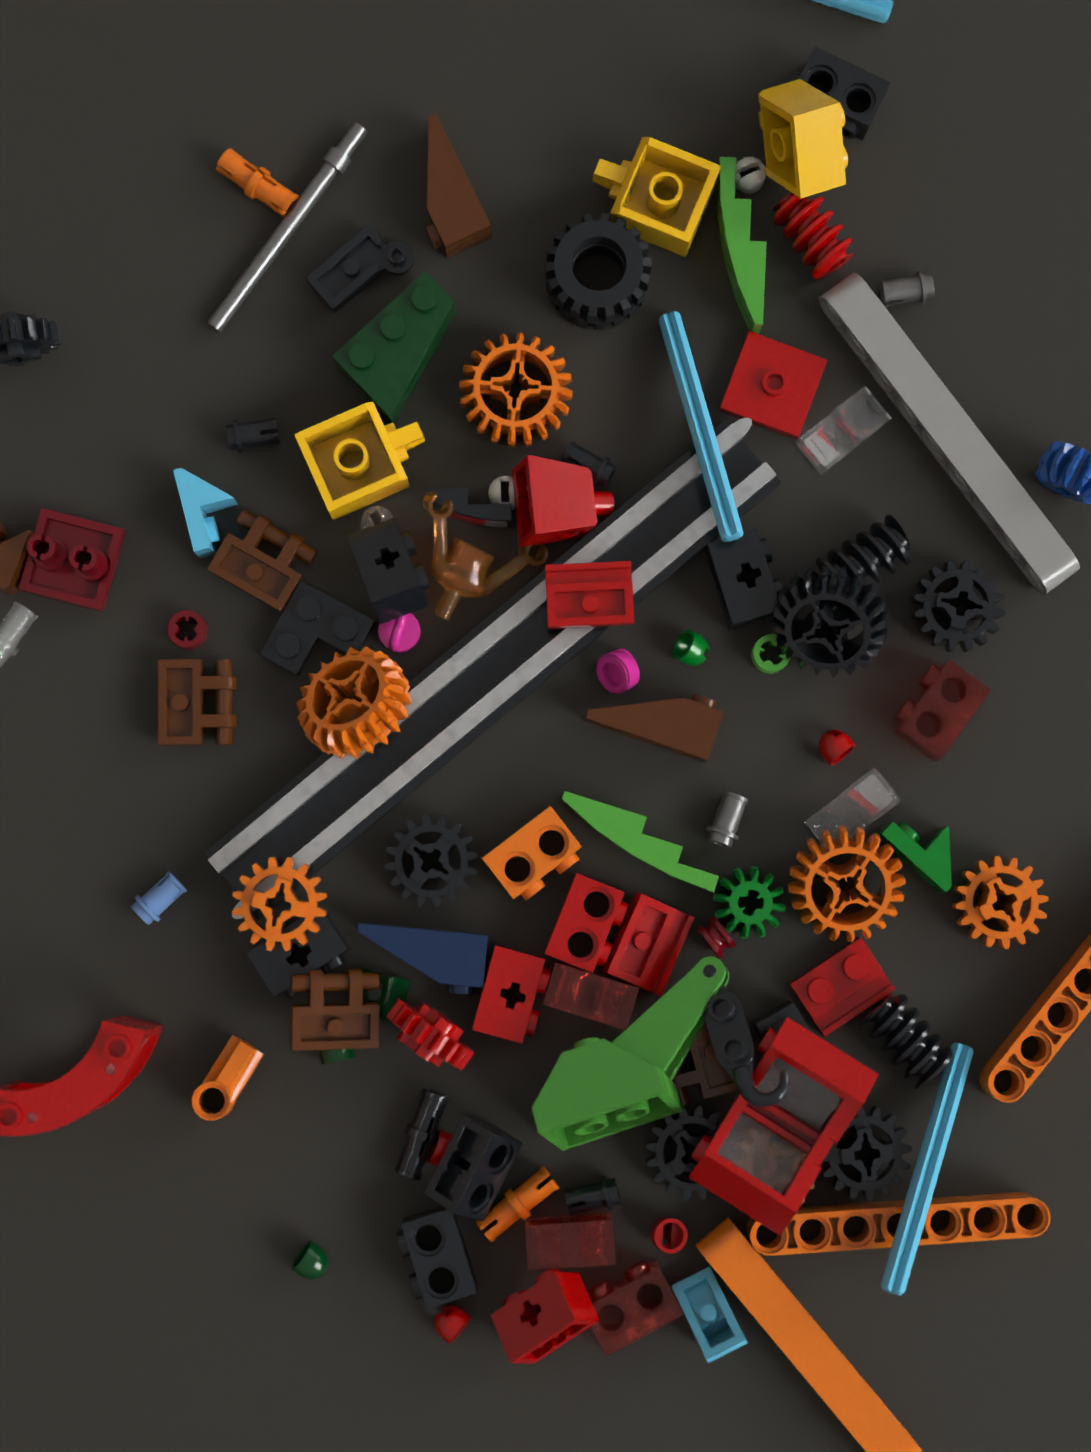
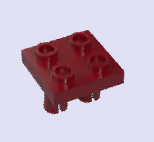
M41 508L34 535L27 543L28 556L18 589L30 594L104 612L126 531L119 527Z

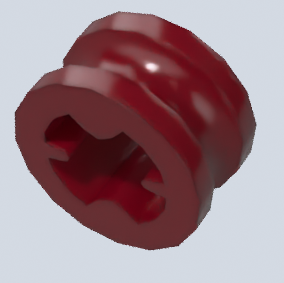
M182 610L174 614L169 620L167 627L168 636L171 641L186 650H193L202 646L207 640L209 632L204 618L191 610ZM192 619L196 620L198 624L194 630L198 635L192 640L185 636L184 641L180 640L178 636L182 630L179 624L184 620L191 624Z
M714 916L709 918L708 926L702 927L700 925L696 928L718 959L724 956V949L736 947L733 939Z

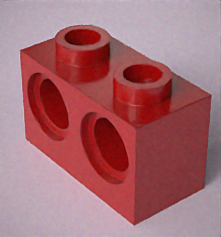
M576 873L544 954L591 973L594 972L596 965L604 968L613 943L606 941L612 925L620 927L629 903L622 901L625 892ZM591 892H600L608 900V909L600 917H592L584 909V900ZM576 932H585L592 939V949L586 956L576 957L568 949V940Z

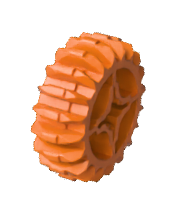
M521 332L516 335V344H509L506 334L500 335V347L498 348L495 347L492 341H485L484 347L487 355L485 356L480 351L474 350L471 353V357L478 366L465 364L463 366V374L471 379H464L459 382V389L465 393H470L460 398L461 407H474L466 414L467 421L471 423L482 419L477 427V433L480 435L485 434L490 428L494 429L491 436L492 443L497 444L502 434L508 435V447H515L516 436L522 435L525 446H531L532 432H536L541 440L547 439L548 433L544 425L547 424L552 429L558 430L561 422L554 414L567 416L569 413V407L561 401L572 399L573 391L562 386L569 384L572 377L567 372L558 373L565 367L566 361L563 357L550 361L555 353V348L549 345L542 352L539 351L540 338L537 336L531 340L530 346L524 345V334ZM511 361V367L507 374L502 377H491V381L484 380L494 367L503 362ZM525 361L538 367L547 377L550 386L541 385V381L530 379L524 371ZM516 373H519V383L522 385V391H520L519 397H517L516 407L513 408V397L510 396V390L513 383H515ZM481 394L491 395V399L502 401L507 407V420L491 412L485 405ZM541 399L548 400L545 407L538 414L531 418L520 420L522 409L526 405L540 403Z
M367 646L360 652L350 647L346 656L335 652L334 659L330 663L320 661L321 670L317 674L308 673L311 683L310 685L300 687L304 698L296 702L300 712L297 718L305 731V736L312 744L315 743L322 752H325L327 755L332 753L340 759H343L347 754L358 759L363 749L374 754V747L379 742L388 745L387 736L390 732H400L397 722L409 718L405 707L412 703L408 693L410 689L409 682L403 675V670L395 661L393 662L387 654L382 653L380 650L374 652V650L369 649Z
M839 826V838L832 839L828 829L823 830V844L819 845L813 838L807 840V845L812 852L811 854L800 850L797 851L796 859L804 866L795 865L789 869L790 876L798 879L788 884L789 893L798 895L791 901L793 909H804L800 915V919L804 924L815 920L813 931L818 935L828 926L830 940H837L840 931H845L847 941L853 942L855 939L854 931L860 929L863 936L869 939L871 937L869 928L871 924L874 923L877 928L884 930L886 923L882 915L896 917L898 914L897 909L890 902L898 903L904 900L903 892L895 889L906 884L904 875L895 873L902 868V863L899 858L889 859L894 852L890 844L878 848L881 838L876 833H873L864 842L865 832L861 827L856 828L853 838L848 837L845 826ZM839 854H857V856L852 855L842 865H835L826 861ZM870 860L881 871V885L878 894L872 892L870 886L863 882L867 873L866 866ZM815 873L821 876L823 882L830 886V890L826 895L827 902L824 907L815 900L811 893L812 880ZM847 877H852L856 888L853 887L849 890L846 886V891H841L838 881L845 878L847 882ZM852 903L865 906L864 909L854 913L840 914L847 905Z

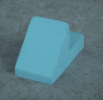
M183 468L174 469L173 472L193 551L199 558L215 555L216 550L213 542L220 541L219 531L214 516L207 517L206 514L235 507L238 503L229 494Z
M710 1266L671 1286L708 1363L747 1344Z

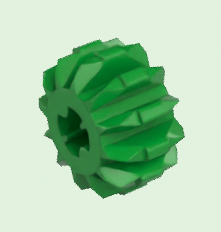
M750 867L747 881L740 868L733 869L732 872L736 885L726 878H721L719 884L728 891V894H713L712 900L715 902H726V908L715 911L714 916L717 919L727 915L731 916L724 926L728 933L733 931L738 923H741L739 937L741 939L748 938L751 924L757 937L762 938L766 935L762 921H765L773 928H777L779 925V921L770 915L771 910L776 912H785L786 910L784 904L773 903L772 900L773 897L784 894V889L782 887H777L770 891L767 889L774 879V875L771 873H767L760 882H757L759 875L758 867ZM750 890L755 893L753 899H759V907L751 909L749 915H746L742 912L745 907H739L738 900L739 897H747Z

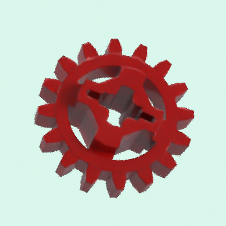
M398 998L386 1016L393 1024L401 1028L397 1039L413 1050L418 1056L437 1067L444 1060L455 1068L463 1070L474 1055V1051L459 1040L464 1030L424 1002H421L418 1008H415Z

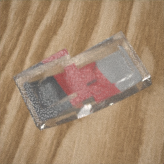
M864 386L835 408L830 415L803 434L795 444L820 475H822L892 418L869 389Z
M874 766L805 820V823L821 844L824 843L822 831L828 829L832 839L839 838V826H845L848 837L853 838L857 827L865 830L867 826L897 805L901 799Z

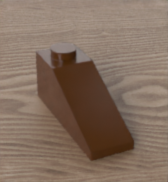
M434 114L428 117L427 213L429 224L425 225L424 229L433 248L441 247L446 258H450L492 238L491 224L437 115Z
M693 694L692 700L676 698L588 710L585 722L705 763L709 759L725 711L716 709L717 701Z

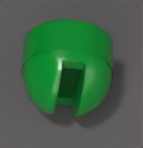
M687 629L676 639L672 649V656L682 664L694 667L706 661V657L703 654L708 653L710 648L707 640L702 635Z

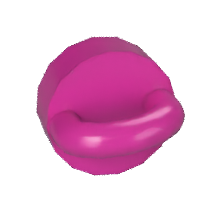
M409 613L383 624L379 623L378 634L380 641L388 650L395 653H404L417 645L420 640L421 629L418 620L413 614Z
M626 649L612 650L599 658L597 663L598 679L602 686L611 693H623L639 683L640 670L632 654Z

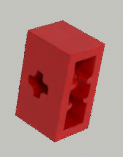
M495 945L472 1030L521 1044L525 1034L533 1036L540 1011L532 1009L536 992L545 995L551 969L544 968L545 958ZM512 982L520 984V992L526 995L525 1000L516 1001L514 1007L507 1006V998L501 995L502 988L509 989Z
M558 1268L547 1270L536 1277L535 1285L527 1290L509 1295L503 1301L505 1305L491 1314L510 1363H537L600 1321L579 1273L560 1272Z

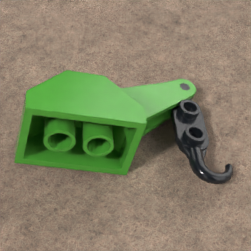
M708 956L701 959L677 984L612 1043L605 1039L599 1040V1038L591 1037L576 1042L574 1049L562 1052L537 1097L532 1111L538 1134L562 1151L684 1111L678 1086L672 1080L705 1022L717 1061L735 1081L742 1098L751 1105L768 1107L781 1101L788 1092L789 1074L787 1070H781L778 1087L769 1093H762L755 1087L753 1070L756 1048L743 1005L733 992L725 989L729 981V971L720 959Z

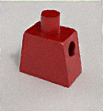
M527 455L512 469L519 547L581 538L596 527L597 516L608 517L613 513V494L610 491H594L592 472L588 467Z

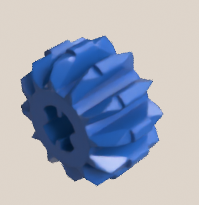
M1053 442V444L1049 445L1046 452L1042 454L1035 476L1043 486L1050 488L1052 492L1058 493L1064 498L1072 499L1077 503L1091 504V452L1071 443Z

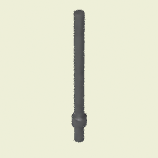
M354 122L336 147L331 146L321 159L324 163L207 321V324L221 333L337 174L342 175L350 165L351 160L349 157L368 133L364 127Z

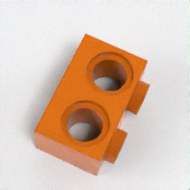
M549 806L482 859L513 900L521 894L526 901L546 886L541 880L542 877L554 868L560 875L580 859L575 852L582 846L554 809ZM548 831L559 833L564 840L563 850L554 856L544 854L539 847L540 837ZM522 857L529 863L530 874L524 881L514 882L506 876L505 866L511 858Z

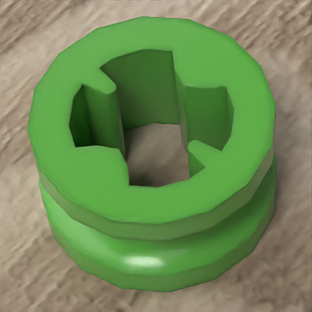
M776 634L762 636L752 648V662L763 673H777L790 660L786 659L785 651L788 647L779 646L782 654L777 657V659L781 660L779 664L773 665L770 660L763 662L760 658V654L765 651V649L761 648L763 644L768 643L771 648L778 647Z

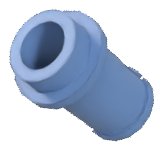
M168 871L142 897L137 895L135 897L137 902L131 908L147 925H150L154 920L159 922L161 920L159 915L188 890Z

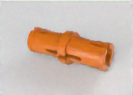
M232 148L227 149L217 162L216 171L218 173H221L244 189V194L251 200L258 199L283 218L299 198L298 194L272 178L269 170L264 167H256Z
M544 1166L517 1189H508L504 1193L505 1198L489 1210L484 1221L475 1219L480 1230H483L494 1220L498 1221V1223L484 1233L490 1242H494L499 1235L520 1218L526 1220L531 1216L530 1210L554 1191L560 1189L554 1178L543 1187H537L551 1175Z

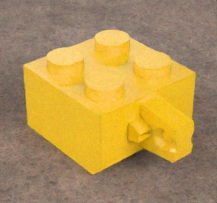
M801 79L762 90L758 95L761 107L759 120L760 128L763 130L766 176L800 199L846 185L845 168L848 166V155L843 146L842 127L845 125V114L840 102Z
M642 137L632 162L623 160L620 166L599 159L592 180L594 183L610 189L609 197L615 199L609 221L616 223L618 217L627 221L626 228L628 230L635 227L640 232L641 240H646V242L686 258L717 184L721 166L652 137Z
M374 402L364 403L294 434L333 521L409 488V481L401 462L409 459L407 450L425 442V437L418 422L396 429L394 423L384 426Z

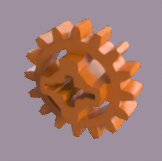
M991 856L990 867L983 860L974 862L977 873L974 874L968 870L963 871L961 875L967 881L966 886H954L953 889L956 893L962 895V901L952 904L953 909L963 910L964 913L956 921L957 924L960 926L970 924L972 928L969 930L967 937L976 939L983 935L982 945L991 948L995 939L998 940L1000 949H1009L1010 938L1018 945L1025 944V931L1031 934H1038L1039 932L1038 927L1033 923L1034 920L1047 918V914L1038 908L1040 903L1049 901V898L1045 895H1038L1036 890L1044 884V881L1042 879L1031 880L1029 878L1033 871V867L1030 865L1018 870V858H1009L1005 866H1003L1000 856ZM996 873L1009 875L1019 883L1012 886L1003 884L1001 878L997 877ZM977 886H979L981 890L978 903L973 905L974 893ZM996 894L1007 896L1008 901L1003 904L1005 911L994 910L992 904L997 901ZM1027 900L1026 912L1024 917L1021 918L1020 910L1023 901ZM988 919L997 920L999 926L1003 927L1004 931H994L981 922Z
M270 857L268 869L265 870L259 863L253 864L252 868L255 876L251 878L241 875L239 880L246 888L244 891H235L232 895L234 898L242 900V906L232 910L233 915L244 916L245 921L238 927L239 931H245L250 928L254 932L250 940L253 945L261 940V938L267 939L266 949L268 951L274 949L276 942H281L284 950L290 951L292 939L294 938L302 945L306 944L308 940L305 931L308 929L318 933L321 929L314 922L315 916L324 917L327 915L326 910L318 907V901L327 898V893H316L314 888L322 879L318 876L309 880L306 874L310 866L304 864L296 870L293 868L294 860L292 857H287L283 866L278 865L275 857ZM278 874L274 887L266 892L255 890L262 880L271 875ZM294 878L305 888L309 902L301 900L294 891ZM285 884L284 898L285 901L291 903V909L282 911L275 923L277 917L275 914L276 909L273 905H269V899L278 897ZM251 906L260 908L267 919L266 929L255 919ZM291 917L305 918L303 923L295 930L282 933L285 921Z

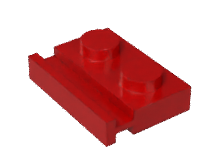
M631 561L545 565L548 629L634 625Z
M636 892L602 971L661 996L695 917Z
M862 937L856 938L853 942H850L789 983V986L824 1037L896 990Z

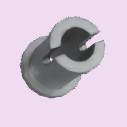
M920 270L917 271L916 276L880 280L882 304L888 307L889 305L919 300L921 304H926L927 299L935 297L932 274H924Z
M723 791L713 824L706 828V831L709 832L707 837L709 842L725 848H731L733 842H738L739 836L736 835L744 809L748 804L747 798L732 792Z

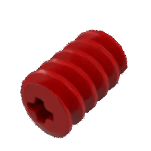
M789 193L772 209L774 212L777 211L774 216V222L778 226L787 224L783 231L784 237L786 239L797 238L793 243V250L796 253L807 251L802 258V263L806 267L816 265L811 276L815 280L823 279L854 257L855 253L847 254L846 252L853 239L849 237L838 241L836 237L844 226L842 224L831 227L827 225L834 212L832 210L823 213L818 212V208L825 200L823 196L810 200L809 197L800 199L793 193Z

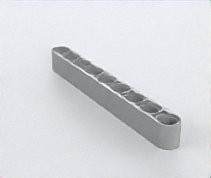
M853 272L821 295L819 303L826 316L1034 588L1046 595L1080 569V564L1072 550L865 280L859 274Z

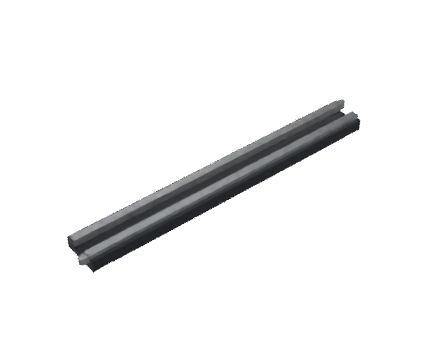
M742 418L732 424L725 419L714 428L740 519L781 484V481L776 477L777 474L767 462L762 464L742 441V438L751 427L752 420L750 418ZM691 447L552 564L631 561L633 604L636 607L703 551L707 543L715 541L720 536L695 447ZM545 570L542 571L409 682L410 689L408 693L412 703L405 707L409 718L397 722L400 732L389 733L387 736L388 745L381 742L377 743L374 747V754L363 749L358 759L349 756V754L340 759L332 753L329 755L323 753L203 854L235 891H244L246 888L239 880L241 875L253 878L255 873L253 872L252 865L255 863H259L264 870L268 869L270 857H275L279 866L284 865L287 857H292L294 860L293 868L296 870L302 865L308 864L310 867L306 876L310 879L612 626L548 629ZM278 874L271 875L262 880L255 890L266 892L274 887ZM294 878L293 889L296 891L302 884ZM285 884L278 897L269 899V905L276 907L285 900V893H283ZM242 900L237 903L234 909L242 906ZM251 906L255 917L258 920L262 919L264 915L260 908ZM232 914L234 919L244 918L243 915L237 916Z

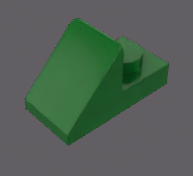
M888 822L878 831L877 834L880 836L881 841L885 845L890 844L894 853L936 892L946 893L952 887L948 825L941 826L922 847L918 844L921 837L904 822H901L899 825L894 822Z

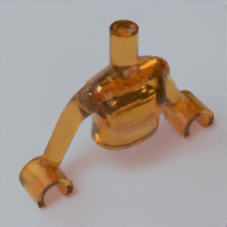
M432 491L424 497V509L434 518V551L431 574L445 588L434 611L436 615L449 620L460 597H483L498 588L529 564L534 566L542 565L548 559V549L544 545L539 548L537 555L534 557H529V550L532 546L519 547V556L485 580L486 572L495 557L458 538H455L447 554L446 518L453 511L452 501L446 499L442 509L434 511L433 503L436 500L437 493Z

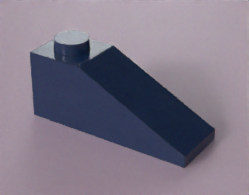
M358 923V932L436 982L449 984V993L474 995L475 987H484L489 935Z

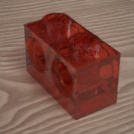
M951 660L941 664L940 667L933 664L919 682V685L924 689L915 702L908 698L894 717L900 723L893 733L933 762L944 757L991 691V689ZM944 681H952L958 686L960 697L956 703L949 702L942 696L941 686ZM922 714L930 716L935 722V732L931 737H925L917 730L916 721Z
M555 961L542 1003L545 1006L626 1030L639 988Z
M611 1213L527 1218L525 1220L528 1271L616 1264Z
M646 1260L639 1261L623 1271L625 1278L612 1285L606 1280L587 1290L597 1315L604 1306L609 1304L617 1305L623 1311L621 1319L615 1324H605L600 1320L591 1326L606 1357L684 1315L657 1260L649 1265ZM648 1283L655 1284L661 1289L660 1297L651 1304L642 1303L637 1298L639 1288Z

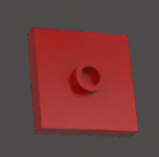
M749 331L719 411L739 419L750 418L752 424L798 440L828 360Z

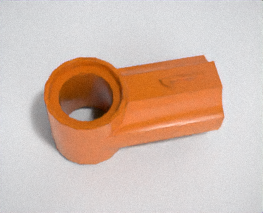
M233 1034L202 1084L194 1091L192 1096L194 1112L200 1118L207 1121H215L227 1116L233 1110L235 1101L265 1054ZM210 1088L219 1089L224 1095L225 1103L219 1112L213 1113L208 1111L203 1104V1096Z

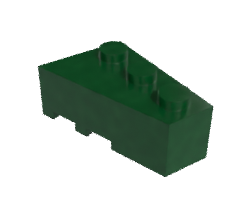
M425 270L332 356L336 369L368 402H374L378 413L389 424L394 423L396 425L402 409L419 383L418 380L429 360H432L456 316L455 301Z

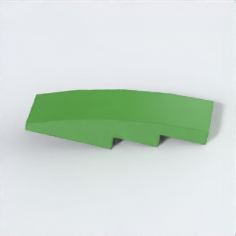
M719 157L718 165L721 166L716 184L717 217L723 257L734 297L749 331L759 334L763 326L767 241H750L752 199H735L736 157Z
M564 791L562 802L595 832L629 856L671 878L710 893L715 892L719 879L718 875L678 863L683 846L642 833L647 819L646 816Z

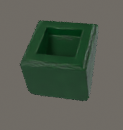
M359 968L362 970V973L379 974V989L363 990V1002H377L380 1005L379 1018L390 1020L386 1016L398 998L406 1002L410 981Z

